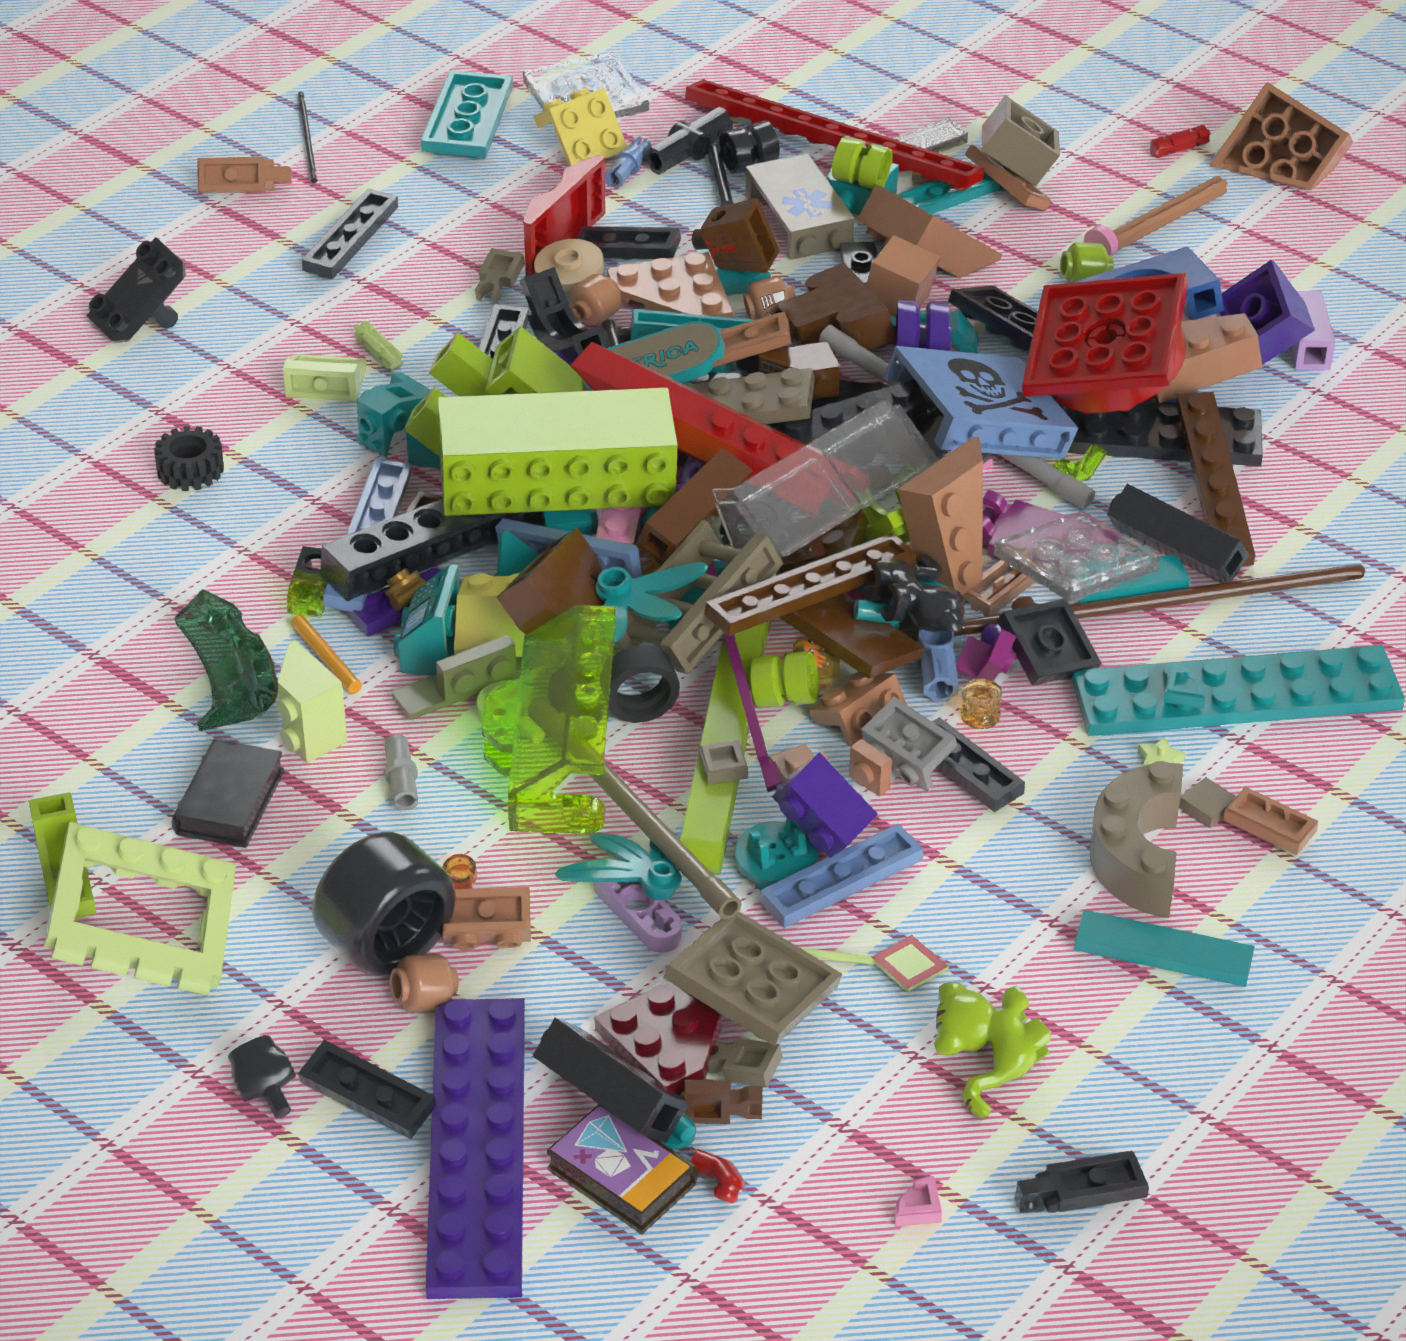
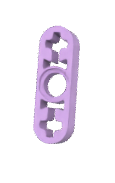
M640 881L621 882V891L620 885L617 882H594V890L598 897L648 949L654 952L665 953L676 949L680 945L682 940V922L680 917L664 900L653 899L645 895L641 889ZM639 900L646 902L649 906L642 910H632L626 905L632 901Z

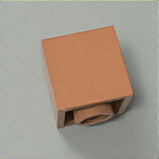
M893 235L872 262L866 286L888 308L889 315L896 318L898 300H916L920 308L929 297L941 256Z

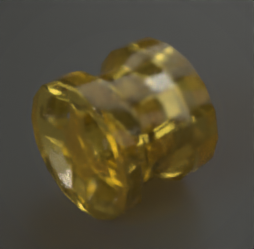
M979 678L968 681L962 690L963 703L960 711L962 721L976 729H988L995 726L999 722L1001 709L998 707L1002 701L1003 692L1001 687L990 679Z

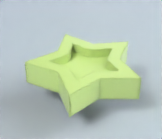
M1165 737L1156 744H1139L1138 752L1145 760L1143 766L1150 765L1156 761L1180 763L1185 760L1186 753L1171 748Z

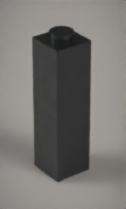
M1128 483L1122 492L1117 494L1110 503L1107 516L1116 530L1165 555L1177 554L1182 564L1220 583L1232 582L1249 556L1240 539Z
M554 1017L549 1028L543 1033L541 1041L532 1056L640 1134L667 1143L689 1105L687 1101L581 1027Z

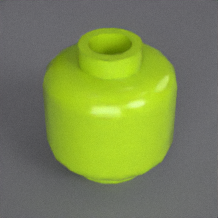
M1075 242L1069 246L1067 251L1062 252L1060 259L1061 277L1066 279L1068 283L1114 269L1113 257L1107 254L1105 246L1100 243Z

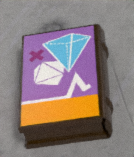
M599 1104L547 1149V1154L551 1159V1163L548 1165L549 1172L641 1235L696 1185L698 1178L697 1166L681 1156L679 1152H675L656 1139L640 1134Z

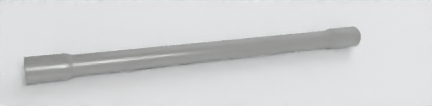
M828 325L822 331L819 343L827 341L832 352L843 359L852 361L890 386L901 383L885 380L883 377L889 363L860 346L850 336L832 325ZM919 385L926 400L927 409L932 411L936 405ZM999 454L1053 488L1057 494L1082 510H1085L1095 497V490L1071 475L1059 471L1039 457Z

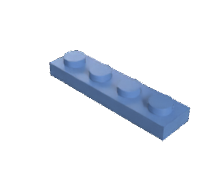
M504 518L495 527L498 542L500 532L508 530L538 555L549 544L568 533V531ZM583 535L597 555L602 571L610 567H621L633 579L642 576L637 545Z
M898 823L840 851L831 858L828 857L760 890V903L783 928H786L922 861L924 848Z

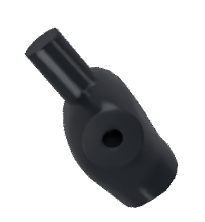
M263 1035L232 1050L228 1055L232 1067L231 1074L243 1101L246 1102L264 1096L275 1118H282L291 1112V1107L281 1088L293 1080L296 1074L283 1049L274 1043L271 1036Z

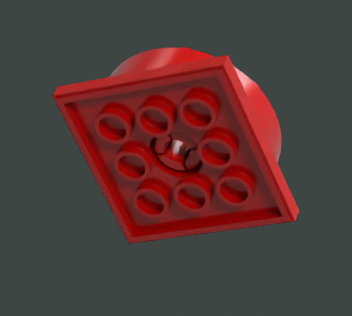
M1186 273L1044 285L1021 387L1024 397L1051 395L1056 402L1067 408L1084 414L1117 410L1128 411L1135 405L1153 397L1166 386H1170L1171 381L1176 378L1186 355V341L1181 327L1189 283Z

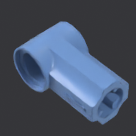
M919 630L918 643L924 646L925 649L922 658L917 661V667L921 671L924 696L931 698L933 703L948 702L951 697L958 695L959 691L953 650L954 632Z

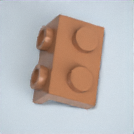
M860 672L852 674L849 677L850 681L841 688L824 693L821 696L822 701L809 709L813 723L840 726L848 746L854 745L861 739L864 740L861 729L893 697L907 705L895 673H882L871 678H867Z
M530 887L455 890V908L450 923L443 924L444 945H452L453 948L459 950H470L477 948L478 944L496 943V946L500 948L520 947L522 942H531Z

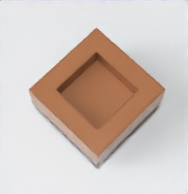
M861 739L850 747L849 777L858 785L867 788L880 797L891 786L892 758Z

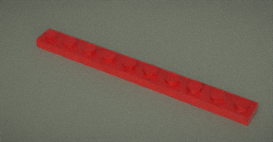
M702 79L686 87L685 99L697 103V106L700 108L716 109L721 107L728 112L729 117L749 119L752 124L769 121L774 128L779 129L781 134L799 135L807 138L806 140L812 144H827L835 147L834 149L836 150L841 139L848 136L863 140L866 147L872 143L888 147L892 150V163L899 165L898 171H912L920 174V177L925 180H940L949 183V186L953 189L966 190L983 180L984 167Z

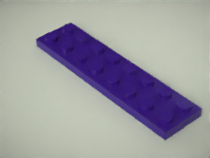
M525 998L454 999L447 1003L436 1005L433 1095L436 1099V1105L432 1108L426 1299L522 1297Z

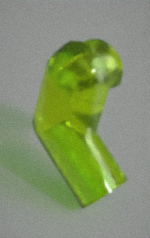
M1091 444L1081 461L1070 463L1069 460L1060 459L1055 462L1053 467L1065 474L1071 475L1080 482L1088 481L1107 455V452L1102 447Z

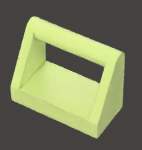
M294 354L285 360L283 366L286 397L357 402L356 399L359 397L366 372V358Z

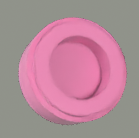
M1096 225L1085 233L1084 243H1100L1105 246L1107 254L1111 256L1118 251L1117 237L1109 227Z

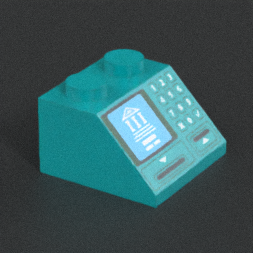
M450 564L414 591L410 607H404L402 612V632L395 634L393 643L394 656L400 658L401 673L432 676L437 674V661L454 655L457 594L460 589L458 565Z

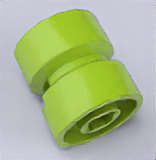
M845 136L836 148L832 163V177L850 184L858 180L861 187L874 190L876 184L884 187L891 170L892 150L873 143L866 147L863 140Z
M812 652L787 653L784 660L779 655L757 656L753 658L751 664V687L758 708L781 707L786 699L791 701L793 705L817 702L819 676L816 660Z

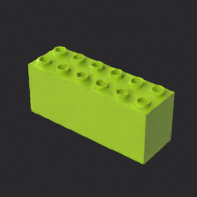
M668 388L438 397L439 453L444 516L663 506L676 493L678 445Z

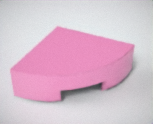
M934 1176L924 1177L913 1182V1187L908 1189L896 1202L895 1227L941 1223L942 1209Z

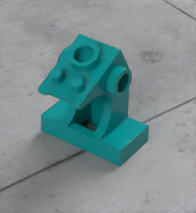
M403 373L392 374L390 384L375 386L370 390L364 391L356 399L359 435H357L358 442L383 457H388L394 433L400 432L405 428L412 410L431 389Z

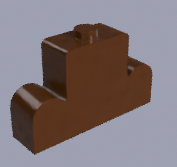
M845 263L810 276L805 282L807 293L778 304L779 311L786 314L791 343L795 346L819 343L820 335L828 325H832L850 336L868 351L897 340L888 308Z
M576 527L549 544L497 596V599L524 634L533 636L542 630L560 657L565 661L582 650L588 653L604 642L600 636L599 621L605 602L598 598L595 590L596 583L594 582L602 572V566L597 555Z

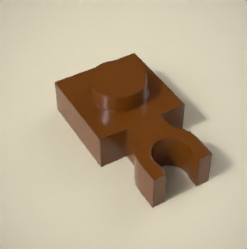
M685 1080V1101L689 1105L684 1115L689 1117L694 1124H730V1115H739L745 1119H762L763 1086H745L741 1089H731V1080Z

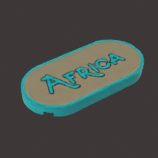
M693 321L617 344L607 349L681 383H685L710 372L714 368L713 363L717 358L720 361L723 357L725 343L716 326L708 322ZM584 382V384H585L587 390H588V391H593V390Z

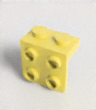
M588 87L570 94L571 100L562 103L561 98L543 104L544 111L533 116L538 128L552 123L569 166L596 155L607 159L627 148L605 88L591 93Z

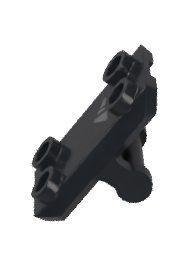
M157 237L151 242H142L136 249L135 254L137 258L105 294L95 295L89 303L90 311L86 316L114 343L129 342L150 317H156L157 323L165 329L173 327L178 321V313L172 307L165 306L164 301L186 277L185 263Z

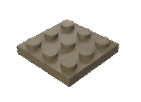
M738 912L731 919L725 920L721 918L667 965L663 978L679 987L683 992L692 995L715 1009L720 1015L728 1017L749 1030L759 1039L776 1046L838 987L843 974L743 913Z

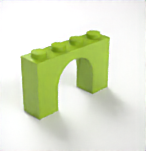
M457 332L436 354L429 374L457 396L491 395L485 389L493 359ZM434 387L412 410L404 430L440 457L438 397L447 396ZM510 387L502 395L519 393Z

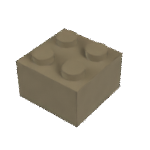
M1005 95L982 125V151H984V156L996 165L1002 163L1010 169L1014 177L1018 176L1037 186L1060 157L1059 131Z

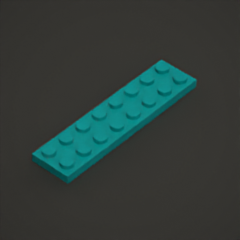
M1383 645L1092 668L1074 672L1072 676V685L1088 736L1403 710L1405 696ZM1170 665L1189 672L1188 677L1192 678L1197 684H1202L1205 690L1204 709L1163 702Z

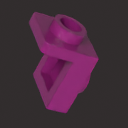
M1002 629L991 645L969 636L956 662L957 672L990 687L1000 672L1007 674L1016 657V653L1011 651L1016 636Z

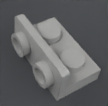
M893 697L861 729L865 742L892 758V769L896 771L902 781L910 786L916 784L925 791H928L933 786L930 773L957 746L955 736L896 697Z

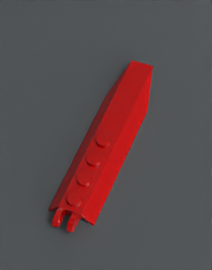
M593 342L571 364V368L593 391L668 388L678 451L706 464L724 448L753 470L746 485L758 491L760 489L767 490L766 495L770 497L773 493L779 496L778 501H784L788 506L813 519L817 517L823 501L825 502L826 500L846 510H850L858 501L855 493L863 494L870 486L868 478L858 473L854 468L665 374Z

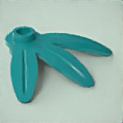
M695 562L657 571L634 579L621 567H610L603 570L599 574L595 585L598 598L605 602L599 621V631L603 641L612 643L622 638L628 626L627 609H630L633 613L644 619L652 621H671L681 617L682 612L677 606L650 594L664 593L681 588L703 575L708 570V565L703 562Z
M594 833L589 837L595 846L619 860L597 859L582 861L560 868L555 873L559 880L569 882L640 881L643 893L657 900H665L672 897L682 881L681 873L672 866L673 863L651 840L648 853L636 842L609 833Z

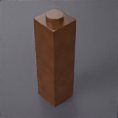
M722 448L645 523L636 543L637 547L662 566L702 520L708 521L711 525L726 510L731 499L734 500L736 494L743 493L753 470L739 458Z

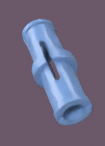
M636 137L627 149L618 153L615 163L605 172V182L608 186L612 187L618 180L614 185V188L618 189L631 174L635 175L640 170L641 162L645 159V151L652 147L648 139L644 138L641 142L642 137Z

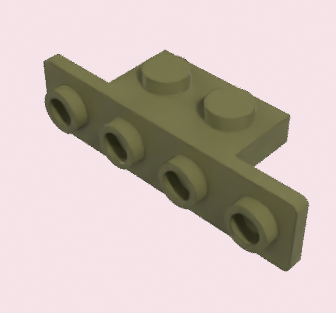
M506 635L437 661V674L393 690V700L409 720H413L478 695L484 687L491 683L502 680H517L550 667V658L538 643L533 657H516L515 643Z

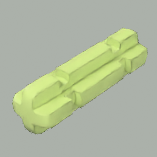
M363 321L361 324L354 326L356 331L354 337L381 361L387 369L393 370L397 366H402L403 361L401 359L403 354L370 322Z

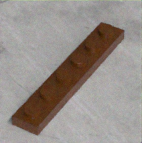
M1214 392L1177 394L1176 407L1204 521L1240 539L1249 554L1242 566L1254 565L1256 554Z
M890 533L707 601L704 615L726 635L731 636L876 581L871 563L904 560L910 566H915L917 553L896 535Z

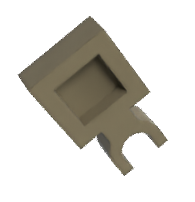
M491 248L478 272L480 282L474 290L476 300L481 301L484 294L491 292L492 302L498 304L502 296V286L512 288L525 265L523 254Z
M738 1038L735 1046L730 1047L717 1040L715 1051H711L709 1057L708 1073L714 1074L723 1071L724 1079L731 1080V1083L767 1088L783 1058L780 1044L773 1046L768 1042Z

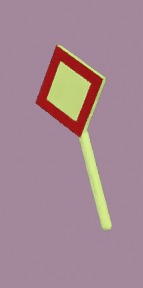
M913 935L873 956L799 947L816 958L877 965L906 992L947 971L949 968L946 963Z

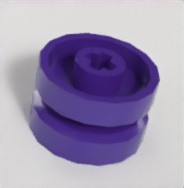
M898 300L895 331L897 340H895V347L903 346L951 351V324H949L948 301H930L926 306L925 323H920V308L917 301Z

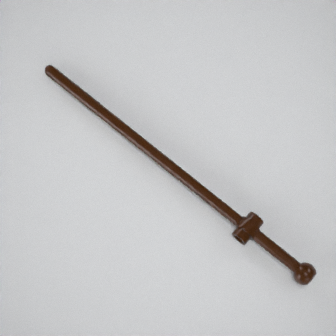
M1361 564L1071 604L1070 606L1077 619L1357 580L1364 577L1366 570ZM1023 596L1016 599L1012 603L1011 608L1013 610L1036 605L1037 603L1034 602L1032 597ZM1000 615L965 619L962 621V631L959 633L954 632V637L981 633L986 625L998 623L997 619Z

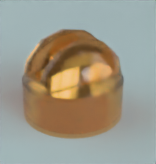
M454 854L443 863L442 867L449 876L456 877H451L455 890L473 887L477 879V868L475 861L470 856Z

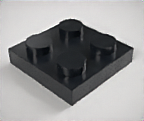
M1066 598L1004 611L997 619L1001 629L1016 636L1012 650L1016 653V657L1032 686L1070 678L1074 672L1098 668L1102 664Z

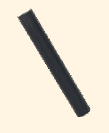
M710 145L707 148V154L720 206L732 204L733 199L720 148L717 145Z

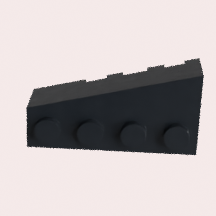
M914 379L813 409L809 419L774 424L777 431L852 468L857 466L861 470L873 464L872 461L875 456L883 452L891 455L910 446L929 418L926 400L917 381Z

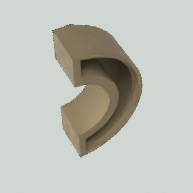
M1156 761L1150 765L1141 766L1121 774L1101 792L1094 809L1090 841V861L1098 880L1118 900L1144 913L1169 918L1177 852L1158 847L1147 840L1144 834L1162 828H1176L1182 789L1183 764Z

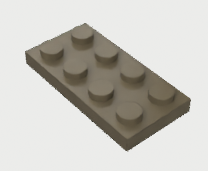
M793 367L777 373L764 374L756 372L740 378L728 379L726 377H719L710 382L696 384L685 382L683 384L763 424L810 418L815 379L812 368L800 369Z

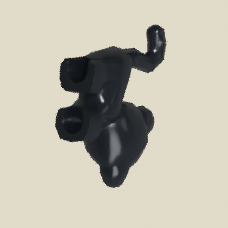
M922 554L918 558V566H910L904 560L871 563L876 581L875 585H866L862 588L863 596L871 602H883L887 598L889 605L883 606L880 609V614L886 622L902 621L906 617V613H909L920 630L928 632L950 631L955 633L962 631V621L965 614V598L962 594L952 588L934 585L922 586L918 582L933 583L942 574V568L935 559L927 554Z

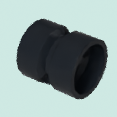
M769 121L750 124L746 129L739 127L724 131L719 138L723 162L728 171L733 174L746 171V166L778 160L780 156L779 140L775 129Z

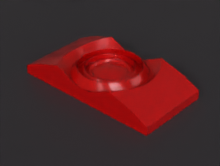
M596 155L563 169L560 184L554 186L546 193L532 197L524 217L525 277L535 274L534 261L543 248L557 241L576 239L581 226H593L606 214L605 157Z

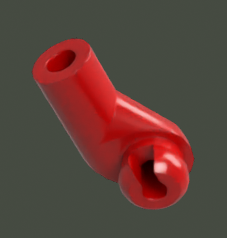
M697 1149L691 1162L697 1166L698 1174L718 1181L713 1191L716 1198L731 1204L735 1203L738 1200L739 1191L744 1190L745 1181L734 1163Z

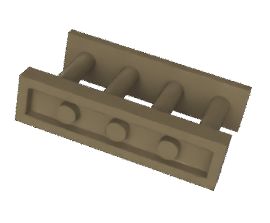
M702 520L658 571L695 562H703L709 566L714 559L728 562L729 565L718 577L704 573L681 588L664 593L650 594L674 604L682 612V619L670 632L655 628L660 621L644 619L633 613L630 609H627V630L622 638L615 642L620 651L631 646H639L643 641L661 646L664 652L669 655L676 671L688 675L724 633L704 615L706 602L769 579L783 565L768 536L756 533L741 550L722 545L709 522ZM691 586L706 590L695 604L679 601Z

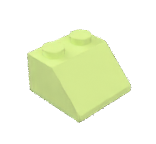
M293 640L289 642L278 678L279 700L277 701V708L281 715L283 728L280 731V737L288 751L295 752L306 763H309L347 743L342 682L298 641Z

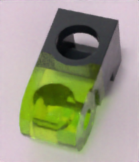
M302 546L287 592V611L291 615L301 614L307 617L321 618L324 614L323 597L328 583L320 576V569L313 568L311 562L313 559H321L322 548Z

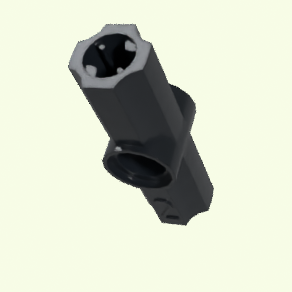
M721 107L714 109L691 124L679 121L672 126L667 138L645 151V161L648 163L651 171L657 175H661L687 158L699 161L706 156L707 148L719 140L722 132L733 129V121L730 119L728 112Z

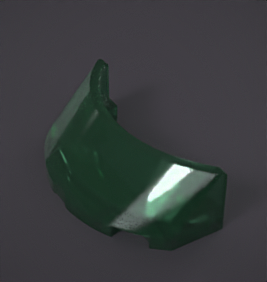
M202 589L174 617L175 624L198 654L211 686V709L197 722L198 730L200 731L259 718L275 703L278 696V678L274 669L275 665L259 634L253 633L245 626L242 620L243 613L233 603L205 589Z

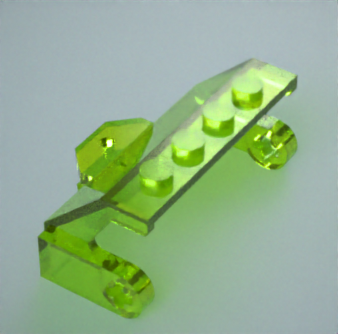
M575 605L525 635L520 681H507L485 696L481 727L482 736L485 738L483 755L484 760L502 776H510L508 787L509 831L590 834L601 830L605 824L606 807L599 798L583 794H557L553 791L569 774H604L613 655L618 652L614 644L616 606Z

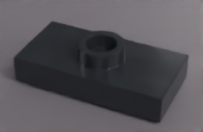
M875 242L841 243V262L845 263L866 285L872 262L877 257Z

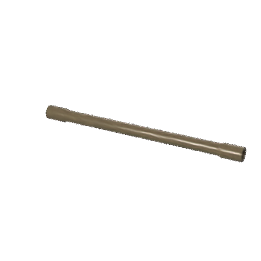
M542 700L536 703L532 708L531 716L547 734L570 754L694 885L700 892L701 897L722 919L727 920L736 916L741 909L742 903L720 878L715 877L569 725L568 720L550 701Z

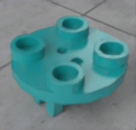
M786 818V822L769 821L756 824L745 830L736 841L734 859L737 867L749 880L755 882V886L759 890L818 862L819 850L811 844L809 836L797 826L798 824L795 821Z

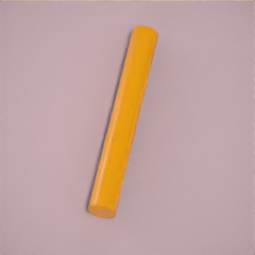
M301 614L296 615L291 620V626L332 674L342 682V685L350 694L359 692L362 688V683L309 621Z

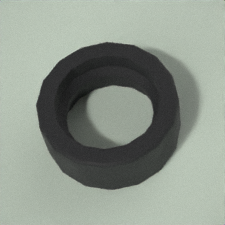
M639 645L623 649L607 660L600 672V687L605 703L610 713L623 721L639 723L656 719L670 710L679 697L680 682L669 655L657 647ZM655 673L662 676L659 683L645 693L625 695L617 692L622 683L637 674Z

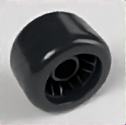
M380 832L354 842L329 865L317 885L313 898L312 915L319 933L354 967L366 974L384 976L390 975L404 957L427 954L436 945L443 935V924L450 923L455 908L456 891L453 881L446 870L413 840L395 832Z

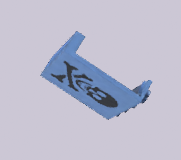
M896 346L883 377L887 381L907 382L915 379L943 413L944 418L934 440L940 450L953 451L972 437H979L982 453L1065 459L1078 430L1075 423L1051 395L1024 397L1021 387L1026 366L1018 357Z

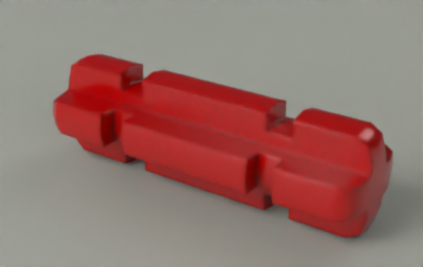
M1205 125L1193 127L1191 130L1186 129L1166 135L1165 139L1164 136L1152 139L1149 149L1155 158L1169 155V151L1170 154L1194 148L1195 144L1197 147L1208 144L1211 132Z

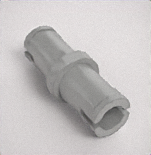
M392 735L384 741L387 761L384 770L385 778L391 785L395 807L399 810H411L418 805L415 782L418 776L417 766L411 760L407 738L403 735Z

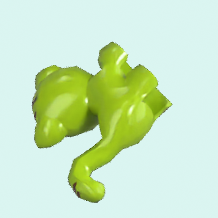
M947 982L939 986L938 999L940 1003L936 1014V1030L938 1034L934 1042L936 1053L948 1056L955 1055L960 1051L974 1052L983 1048L988 1043L992 1046L994 1070L969 1078L961 1095L967 1109L980 1119L987 1118L991 1107L981 1098V1091L997 1088L1009 1080L1021 1078L1035 1063L1045 1056L1051 1055L1046 1047V1044L1051 1041V1034L1040 1018L1028 1021L1023 1010L1029 1006V1001L1025 993L1017 985L1005 990L1001 997L1002 1006L996 1009L981 993L968 990L961 983Z

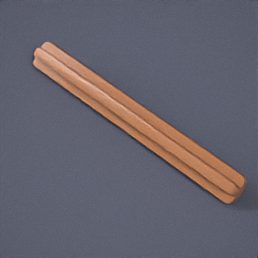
M1215 176L1112 230L1118 240V250L1224 195L1227 192L1226 186L1228 185L1226 179L1223 180L1220 176Z

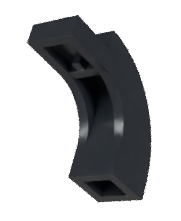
M555 267L519 280L531 314L527 315L529 324L536 338L552 352L560 350L573 363L591 342L606 349L610 347L602 325L589 329L576 318L569 306Z

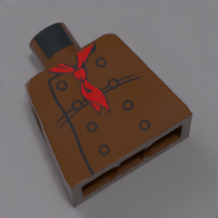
M758 198L714 208L704 221L701 229H695L691 237L693 247L696 250L708 249L715 266L719 269L767 273L780 252Z

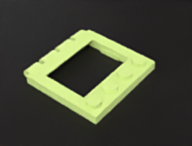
M69 822L65 834L44 947L53 949L51 959L82 966L85 957L92 958L91 968L126 976L128 969L133 968L135 969L134 979L169 987L172 978L178 979L177 989L208 996L211 987L217 989L222 976L236 864ZM104 865L112 869L116 875L132 879L136 876L144 875L151 877L157 885L176 889L178 886H188L193 888L198 895L207 897L206 910L203 911L201 916L197 945L200 948V952L75 922L74 917H76L83 885V880L81 879L83 868Z

